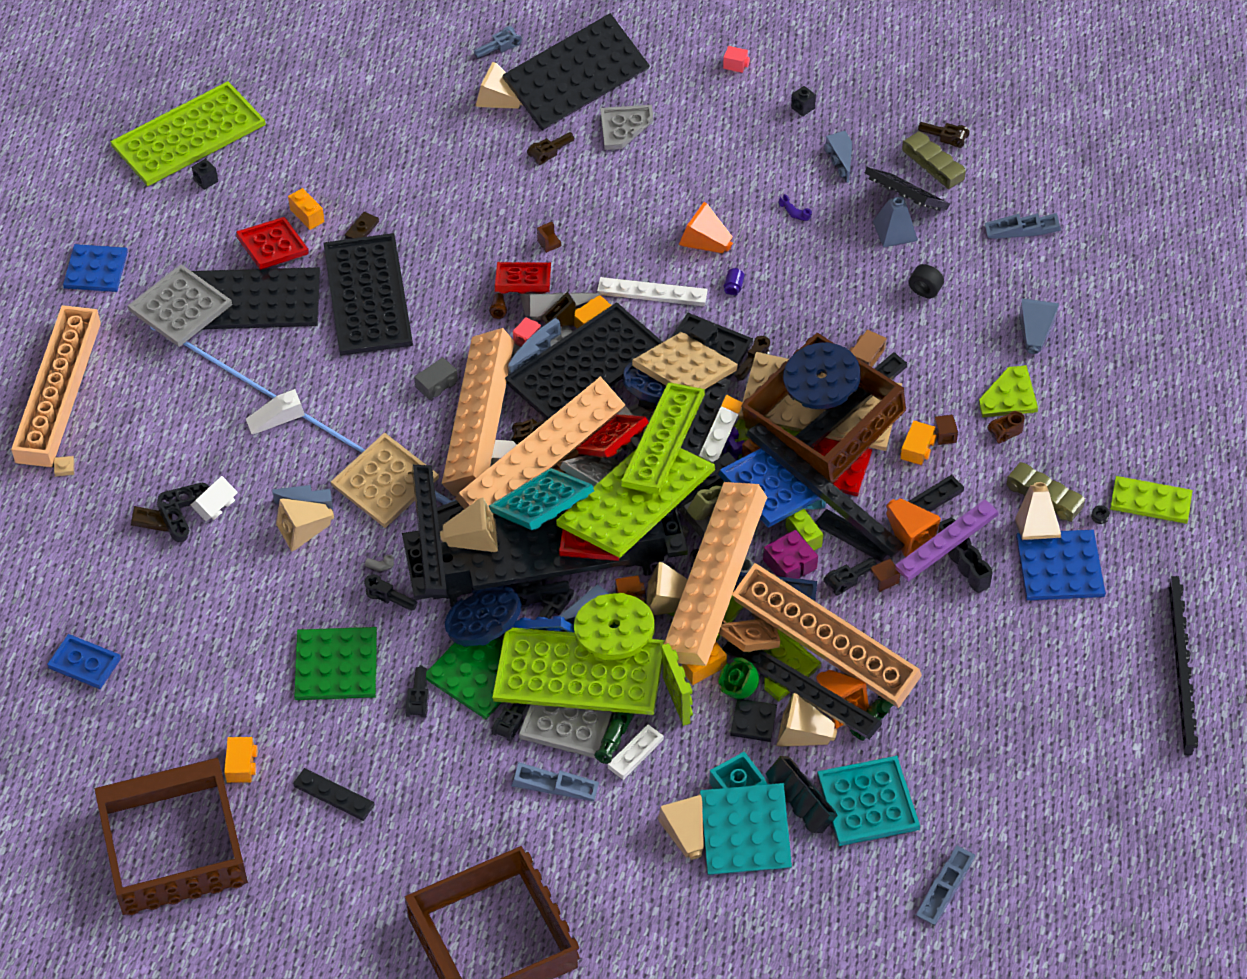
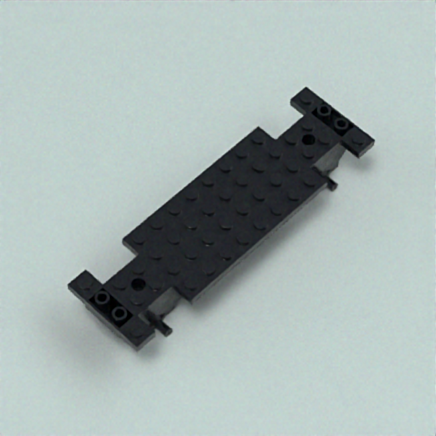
M673 508L622 555L619 561L560 556L559 550L563 529L557 526V519L566 510L558 513L555 518L545 521L539 528L533 530L503 517H496L498 551L489 552L449 547L446 542H441L446 595H425L419 531L402 533L414 600L446 598L449 599L451 608L457 602V597L472 593V588L473 590H480L623 565L626 567L642 566L643 574L647 576V572L648 575L652 574L650 565L655 562L664 561L666 554L668 558L688 555V549L677 508Z

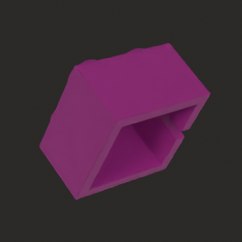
M794 530L765 546L763 561L776 576L800 579V571L801 575L805 576L817 569L818 555L802 536Z

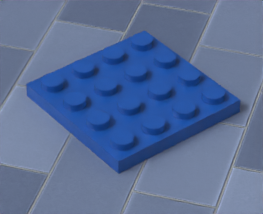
M762 448L720 469L718 473L725 482L760 485L767 496L760 520L768 528L821 499Z
M1094 530L1060 531L1061 538L1022 540L1020 533H1016L1026 600L1105 597L1106 592Z

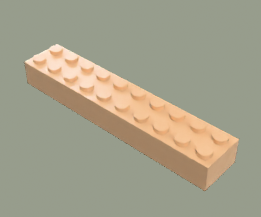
M61 306L11 448L15 463L53 467L54 458H56L101 324L97 309Z
M503 328L473 336L471 339L442 479V485L453 496H457L460 491L490 468L507 382L505 377L508 376V364L511 361L515 342Z
M599 377L460 491L455 499L464 509L480 498H484L489 507L495 501L557 465L586 439L621 412L625 404L602 377Z
M723 483L664 644L669 643L672 650H676L679 659L677 663L706 666L767 499L759 484Z
M754 563L732 594L738 604L848 676L865 682L868 689L897 708L901 706L922 676L919 668L756 563Z

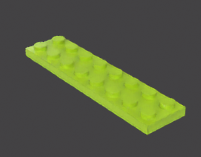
M668 382L621 480V487L655 494L660 493L704 398L705 389Z

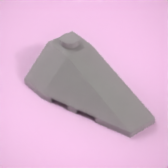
M565 293L520 294L525 316H530L531 320H542L541 316ZM570 293L577 306L596 298L600 293Z

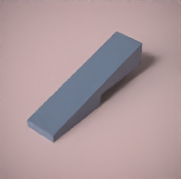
M518 762L511 786L594 801L599 782L561 770L556 774Z

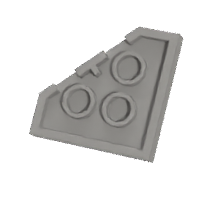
M652 105L600 108L604 150L624 148L653 123Z

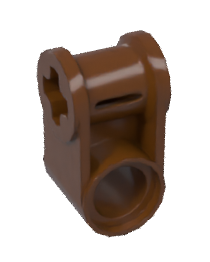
M1014 411L991 421L987 429L994 434L997 443L1000 444L1023 432L1025 417L1021 412Z

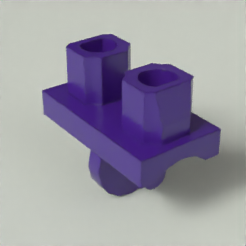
M732 427L722 454L729 452L737 461L738 455L742 454L744 440L735 442L739 437V433L736 427Z

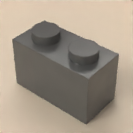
M442 357L414 376L415 388L429 400L433 397H438L442 391L456 384L458 381L457 369Z

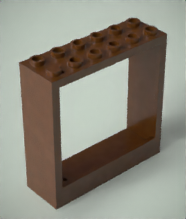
M816 333L808 338L800 349L816 343L833 342ZM856 357L861 376L859 387L879 399L880 402L825 456L765 417L788 395L783 378L784 369L788 361H785L775 373L771 374L768 380L756 389L755 393L745 399L741 407L745 427L748 430L760 422L833 484L906 411L904 387Z
M218 757L94 788L116 896L122 915H135L145 909L155 910L161 905L168 903L172 905L177 904L181 900L188 898L197 899L207 893L217 894L223 889L231 887L240 888L248 883ZM218 787L235 859L123 887L108 814Z
M522 846L404 896L407 917L438 979L462 978L429 914L517 875L521 876L561 952L500 979H554L578 968V960L580 959L577 952L579 950L578 942L575 937L571 938L569 935L570 929L566 920H561L558 905L552 903L548 887L543 886L541 883L542 877L539 870L533 868L532 857L529 852L525 853Z

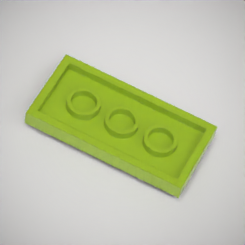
M1116 476L1110 510L1187 524L1193 490Z

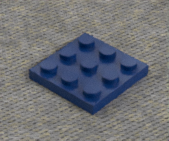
M74 244L63 283L64 289L118 292L128 249L126 247Z

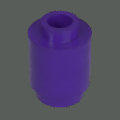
M733 268L727 271L724 282L726 294L736 296L741 291L745 274L740 269Z

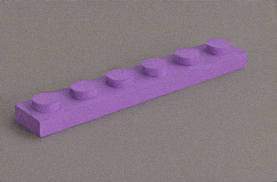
M986 499L897 563L895 565L896 570L909 582L996 518L998 511Z

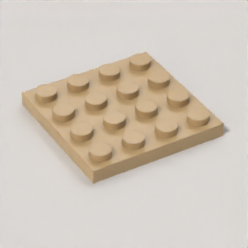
M683 332L636 357L632 362L633 367L666 386L670 382L706 389L737 371L738 366L729 358L724 357L701 342L691 339L690 336Z
M384 433L331 481V485L386 528L415 501L412 475L413 465L426 464ZM433 470L435 483L439 479V475Z

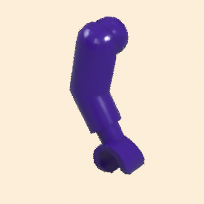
M786 194L783 195V199L780 196L779 206L785 207L792 218L802 221H808L811 218L812 211L810 209H796L789 202L790 199Z

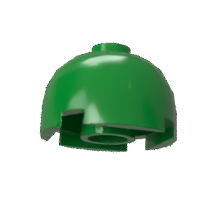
M744 658L733 659L734 662L731 664L727 663L723 667L718 682L721 685L720 690L724 694L734 699H745L751 696L757 689L759 674L752 663Z

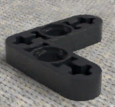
M196 483L162 492L158 495L157 507L172 539L176 542L186 541L189 535V527L180 508L190 506L210 487L208 484ZM186 494L189 499L182 500L179 498V495ZM175 514L178 516V519L171 520L168 518V515Z

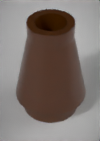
M501 293L494 294L489 308L491 316L495 319H502L507 314L504 295Z

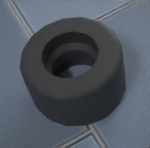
M921 264L913 271L908 279V284L917 295L931 299L936 297L943 286L944 277L933 266Z

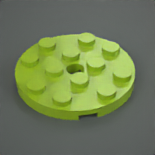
M624 593L597 596L582 606L574 620V633L579 646L584 651L587 650L593 653L594 657L606 660L625 659L642 651V647L651 642L655 631L654 616L647 604L634 596ZM614 622L616 625H619L617 628H610Z

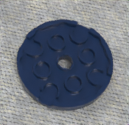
M830 342L807 345L797 351L787 362L783 375L788 395L793 400L801 403L802 406L810 409H828L844 403L848 400L847 397L857 390L861 377L859 363L853 353L841 345ZM821 372L827 374L824 378L817 377Z
M632 362L629 363L623 373V384L626 389L635 395L638 400H645L658 405L666 385L661 382L658 383L659 381L633 367Z
M498 586L472 591L473 595L465 600L462 598L458 600L450 609L445 619V629L450 639L464 647L486 645L504 634L507 630L512 629L521 612V601L512 588Z

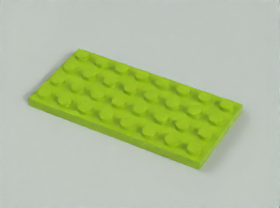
M227 81L110 142L114 150L147 186H150L265 126L266 123L265 119Z
M680 448L660 493L655 494L621 487V480L635 453L633 451L593 487L594 492L589 494L586 499L576 502L557 519V526L620 558L715 471V464Z
M512 628L504 634L492 697L493 701L654 715L662 667L661 645H664L665 640L652 639L650 643L641 648V652L634 656L619 660H606L594 657V654L587 650L584 651L579 646L573 632Z

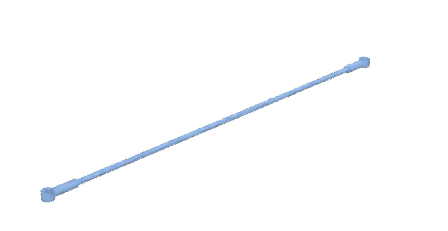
M186 341L183 344L272 399L276 397L275 394ZM304 413L305 416H302L359 452L363 453L365 451L362 447ZM435 491L436 500L443 505L455 501Z

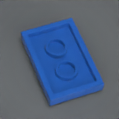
M68 634L47 665L53 671L101 689L121 660V656L118 653Z

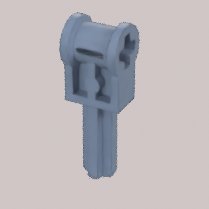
M507 26L501 32L492 35V42L475 49L474 54L476 58H480L497 49L502 53L510 48L519 46L522 38L515 33L512 26Z

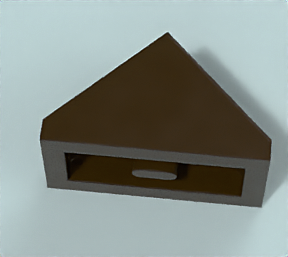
M566 292L541 317L545 324L556 318L560 321V327L574 325L576 302L570 293Z

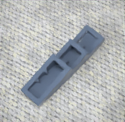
M1038 213L1022 218L1020 214H1015L985 223L988 238L994 239L1037 236L1061 231L1057 213L1040 218Z
M555 318L541 327L520 347L508 364L509 374L551 347V340L561 335L559 320Z
M956 845L938 878L934 880L916 914L917 917L934 926L937 924L976 857L975 854Z

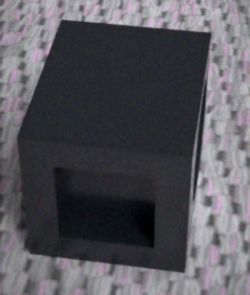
M802 86L792 93L791 108L802 117L815 109L816 94L807 87Z
M206 158L191 167L194 181L202 189L205 190L218 182L216 168Z
M702 319L690 332V338L710 347L718 339V326Z

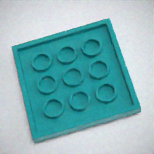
M550 468L489 505L492 513L533 530L539 528L545 521L555 518L563 510L570 509L579 500L586 499L589 494L594 492V488L590 483Z
M897 756L817 771L823 797L838 815L832 822V826L839 846L920 830V823Z
M784 783L700 790L708 875L792 868Z

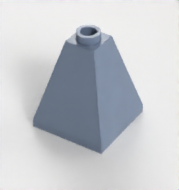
M895 197L894 199H889L873 220L883 248L918 241L904 198Z
M1022 298L1019 320L1025 349L1029 353L1038 354L1041 352L1056 321L1059 303Z

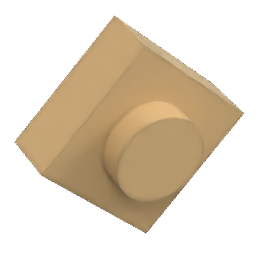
M74 456L54 458L55 477L74 475Z

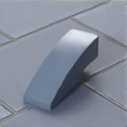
M311 485L272 489L275 504L279 505L280 499L284 498L326 504L328 509L331 508L333 511L331 489L312 491Z

